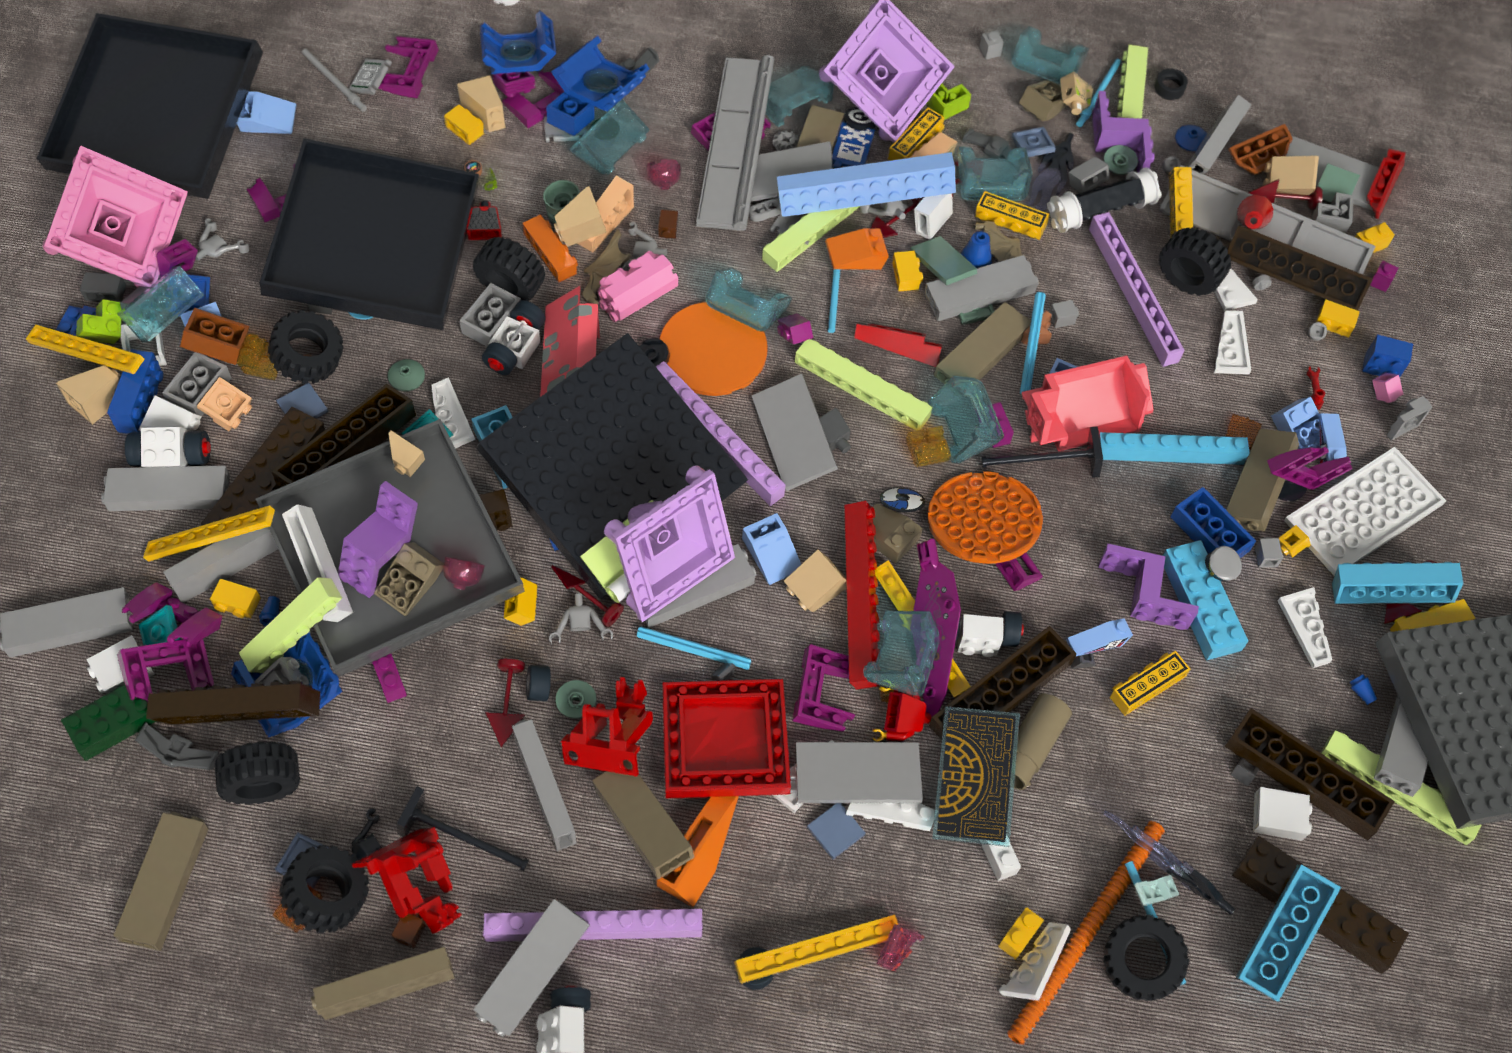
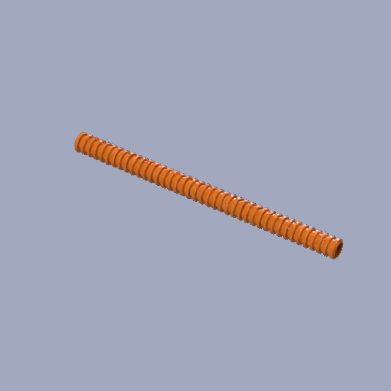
M1149 821L1148 826H1145L1141 836L1137 838L1138 841H1135L1131 851L1127 853L1128 856H1125L1121 866H1118V871L1114 872V876L1110 879L1111 881H1108L1107 886L1103 889L1104 891L1100 893L1097 901L1094 902V907L1090 908V912L1086 914L1087 917L1083 918V922L1079 925L1080 927L1076 929V933H1073V938H1070L1069 943L1065 945L1039 1001L1029 999L1030 1002L1026 1003V1008H1023L1022 1013L1018 1015L1019 1019H1016L1014 1021L1015 1024H1012V1030L1007 1031L1008 1037L1015 1043L1021 1045L1025 1043L1024 1039H1027L1028 1033H1031L1032 1028H1035V1022H1039V1017H1042L1043 1011L1047 1010L1046 1006H1049L1050 1001L1054 999V995H1057V990L1061 989V984L1065 983V979L1069 976L1068 974L1072 972V968H1075V963H1078L1079 958L1083 956L1082 952H1085L1086 947H1089L1090 942L1094 939L1093 937L1097 934L1096 931H1099L1100 926H1103L1107 916L1114 909V905L1118 903L1117 900H1120L1121 895L1125 892L1124 890L1130 885L1131 877L1125 864L1133 861L1138 872L1142 867L1141 865L1144 864L1148 855L1152 852L1151 850L1154 849L1158 840L1162 837L1161 835L1164 834L1165 830L1159 823Z

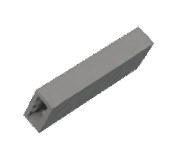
M1237 95L1221 112L1186 167H1191V170L1205 175L1252 104L1240 95Z
M1022 255L977 268V274L949 285H945L940 279L926 283L924 294L938 322L958 316L962 312L965 314L979 307L982 309L990 304L996 305L1033 294L1039 281L1031 270L1030 262Z
M226 466L108 468L107 476H104L105 492L102 493L101 500L108 511L212 509L228 489L230 475Z
M269 527L215 542L168 568L163 573L179 600L185 603L218 584L220 579L225 580L278 550V547Z
M739 544L732 546L735 555L733 560L646 619L647 627H653L753 585L757 574L754 566L749 565L747 561L746 551L744 549L741 550Z
M122 587L0 613V633H2L0 648L9 657H15L133 631V623L129 621L131 611L122 613V608L130 601L129 595L125 588Z
M1397 694L1373 779L1413 797L1422 786L1428 759L1422 751Z
M532 719L528 721L521 720L512 726L515 742L557 851L577 844L575 830Z
M555 898L473 1009L477 1012L475 1016L484 1023L489 1021L493 1024V1030L502 1037L505 1034L509 1037L591 924Z

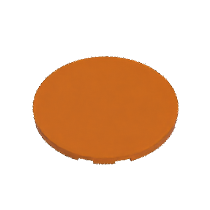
M703 302L688 306L669 319L660 335V340L670 350V358L667 365L695 393L700 395H727L747 387L762 372L767 358V339L760 324L745 310L727 303Z
M983 471V473L974 474L968 472L949 479L935 491L928 507V524L935 540L949 553L970 562L995 564L1015 559L1033 547L1042 530L1043 515L1037 497L1020 481L1012 477L1001 476L996 472Z

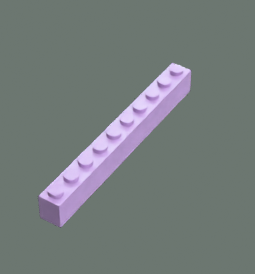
M1109 212L1093 216L1089 230L1163 367L1178 363L1184 349Z
M664 361L656 366L747 477V483L769 506L784 497L786 485Z
M702 909L575 912L591 924L580 940L702 937ZM544 912L484 913L483 935L485 941H524Z

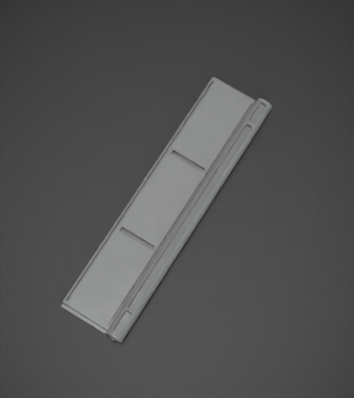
M764 55L762 60L727 57L725 59L696 227L739 231L746 230L774 66V57L770 55Z
M1191 170L1193 226L1232 241L1238 226H1243L1237 216L1238 207L1246 197L1252 194ZM1168 190L1163 203L1160 204L1159 211L1170 216ZM1273 203V217L1270 223L1264 228L1253 230L1363 274L1376 247Z

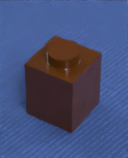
M661 210L659 237L676 239L678 211Z
M408 914L406 917L399 919L391 936L394 941L414 949L426 925L419 914Z

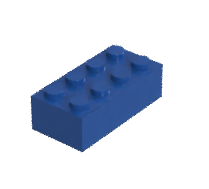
M133 349L130 351L141 355L144 361L135 374L122 372L107 411L119 433L141 432L139 428L154 396H157L159 382L163 380V371L153 352Z
M1204 487L1178 504L1170 516L1194 542L1202 541L1207 554L1220 546H1228L1235 550L1239 557L1242 558L1250 552L1256 543V540Z

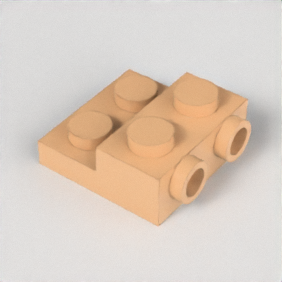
M219 377L199 402L197 408L212 417L213 422L230 431L231 428L236 429L241 422L239 418L242 414L247 415L252 408V405H250L252 398Z

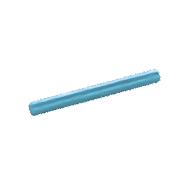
M1042 292L1035 294L1020 387L1021 395L1022 392L1031 390L1046 296Z
M642 626L637 631L638 638L719 662L733 663L736 667L746 670L751 665V659Z

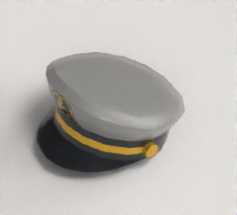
M1228 546L1216 548L1205 558V565L1210 575L1219 581L1236 579L1241 573V559L1237 552Z

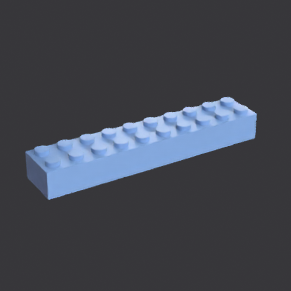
M952 152L777 177L782 217L956 193L955 165Z

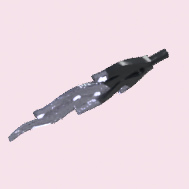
M1068 133L1065 141L1055 146V152L1045 154L1037 172L1043 171L1049 162H1052V164L1033 182L1031 199L1026 206L1031 207L1034 205L1037 193L1041 190V200L1034 209L1043 212L1047 209V203L1050 201L1055 185L1060 182L1056 196L1065 187L1068 176L1066 165L1068 171H1071L1074 165V157L1071 150L1073 133Z
M1104 811L1103 814L1115 821L1135 843L1151 853L1149 858L1168 874L1181 881L1183 886L1212 904L1218 905L1230 915L1235 911V908L1223 899V896L1214 885L1186 861L1181 863L1171 851L1142 832L1137 826L1134 825L1131 829L1123 820L1108 811Z

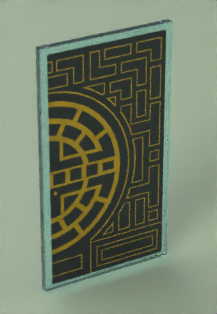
M945 707L932 839L1009 847L1020 713Z

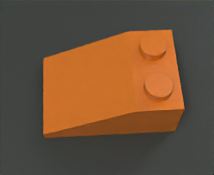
M863 228L825 240L833 269L881 270L889 257L880 229Z

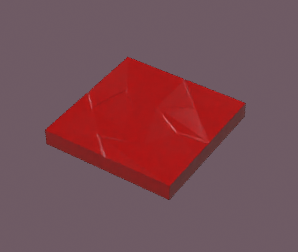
M783 679L662 682L665 798L790 794L791 780Z

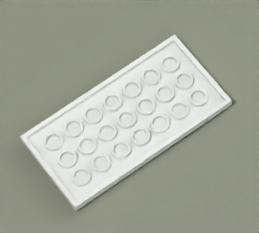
M1393 447L1288 515L1284 521L1290 528L1297 525L1309 537L1311 544L1309 549L1335 576L1338 564L1357 563L1444 505L1446 500Z

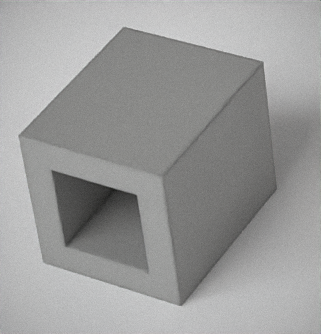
M998 31L982 34L979 49L985 60L1000 56L1003 40Z
M1073 300L1054 303L1049 312L1052 314L1051 321L1054 328L1074 325L1079 316V310L1074 305Z
M1264 537L1258 541L1255 546L1258 567H1278L1283 560L1279 538Z

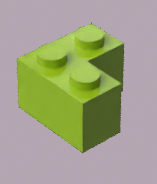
M941 83L926 104L930 109L944 116V120L968 109L972 94L963 84L948 90Z
M103 299L96 306V316L82 314L77 320L76 336L91 341L115 344L121 337L120 302Z

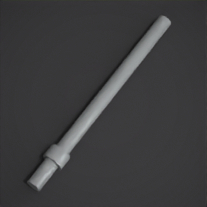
M303 49L302 54L348 98L352 105H356L362 112L366 111L367 107L360 101V97L352 93L309 50Z

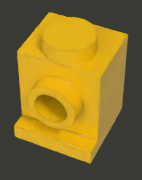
M1297 525L1279 537L1282 553L1285 556L1289 554L1292 558L1311 545L1309 537Z

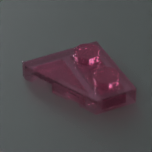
M894 924L876 964L896 971L902 961L911 954L912 950L910 947L916 940L921 942L924 939V935Z

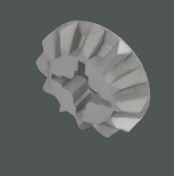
M785 130L784 132L779 131L778 134H774L772 143L777 151L796 148L799 139L798 135H794L793 131L787 132Z

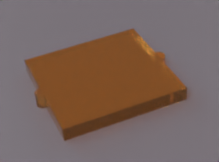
M1232 414L1225 437H1247L1249 450H1251L1262 424L1252 421L1248 417L1244 418Z

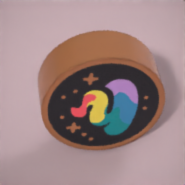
M468 161L464 166L467 172L477 173L479 176L482 173V166L478 161Z

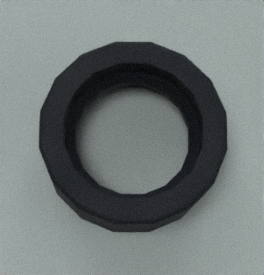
M1167 68L1158 73L1154 88L1160 97L1167 100H1176L1184 95L1188 80L1180 70ZM1171 80L1180 87L1169 88L1162 81Z

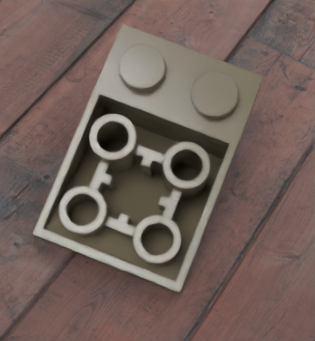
M415 542L404 543L374 594L401 614L407 616L437 580L445 564Z

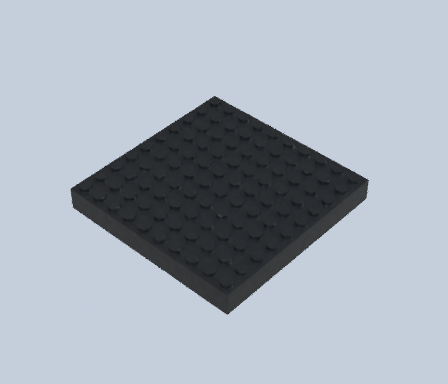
M96 13L36 159L45 170L70 174L73 159L77 155L79 147L83 146L188 192L187 196L209 199L263 51L257 40Z
M303 138L259 282L261 295L444 330L466 240L467 225L476 199L479 174Z
M628 333L481 440L476 448L599 599H602L608 593L580 556L605 537L604 529L608 522L617 519L623 523L628 519V513L633 507L648 503L651 500L653 502H663L690 485L687 483L685 476L688 469L693 466H699L705 471L710 469L714 472L721 502L748 481L747 477Z

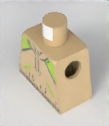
M1074 71L1060 78L1063 102L1071 108L1073 115H1079L1082 110L1091 105L1093 87Z

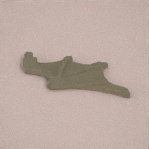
M984 221V223H975V230H983L988 234L991 254L998 262L1022 256L1020 239L1018 237L1010 239L1004 236L995 222Z
M619 229L616 230L603 253L584 270L585 274L590 275V281L582 292L587 303L598 304L595 293L601 286L599 284L601 279L613 274L621 264L627 262L631 257L630 253L625 255L618 247V241L621 237Z

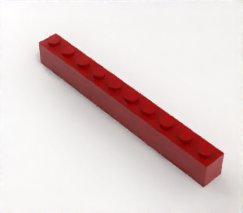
M866 500L844 505L849 683L856 690L879 686V679L881 678V670L878 664V660L881 658L878 649L880 635L877 630L879 615L876 609V605L879 604L876 594L878 581L875 576L877 562L874 554L877 551L874 542L876 528L873 524L875 510Z

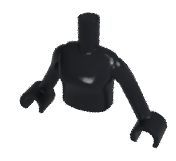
M374 808L367 811L368 821L360 834L351 843L353 854L350 856H355L358 860L382 848L373 833L366 837L372 825L380 820L379 815L370 818L376 812Z

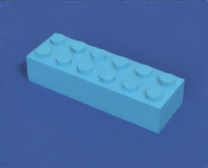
M1199 540L1166 549L1162 556H1166L1164 569L1179 602L1199 606L1198 614L1190 626L1207 661L1242 651L1248 643V639L1221 581L1211 576L1206 568L1205 558L1208 554L1202 541Z
M1389 562L1382 564L1343 563L1338 564L1332 582L1335 604L1455 603L1463 586L1460 563L1405 562L1402 564H1392Z
M1297 865L1236 978L1274 1001L1279 1002L1341 887L1307 867Z

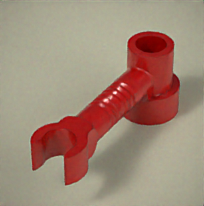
M1309 367L1307 376L1311 380L1313 394L1310 397L1317 410H1320L1326 394L1323 389H1320L1319 385L1320 368L1318 367L1316 372H1313L1311 367Z

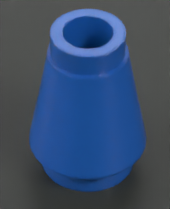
M275 596L268 597L259 614L262 625L267 626L279 615V598Z
M1364 674L1349 682L1352 686L1350 688L1367 705L1377 699L1368 677L1366 678Z

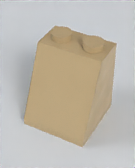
M490 75L457 84L460 105L464 109L467 108L476 118H480L484 129L492 132L505 128L503 105Z
M1319 156L1272 157L1265 165L1267 177L1264 179L1263 186L1280 179L1276 193L1309 196L1316 189Z
M590 186L586 187L555 215L557 223L554 224L560 241H565L567 247L607 232Z
M103 365L60 380L56 384L66 402L93 425L107 413L120 375L114 369L110 370Z
M820 550L814 552L784 580L787 584L786 590L792 596L796 595L800 599L798 604L805 611L807 609L812 612L816 611L847 589V579L844 574Z

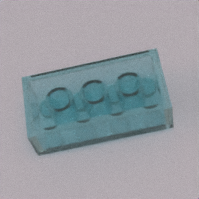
M177 266L168 271L117 314L139 340L145 343L152 340L201 299L204 294L181 266Z

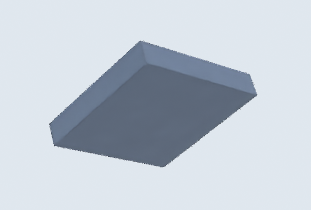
M1044 127L1012 133V139L1023 158L1055 152L1056 147Z
M310 383L276 400L284 414L291 407L314 418H318L328 412L327 407Z
M836 803L807 825V829L832 859H835L866 834L852 816L846 815L847 810L841 803Z
M297 832L276 866L275 871L285 875L292 860H295L300 852H305L307 848L312 846L317 849L318 845L323 844ZM321 876L306 879L307 886L314 889Z

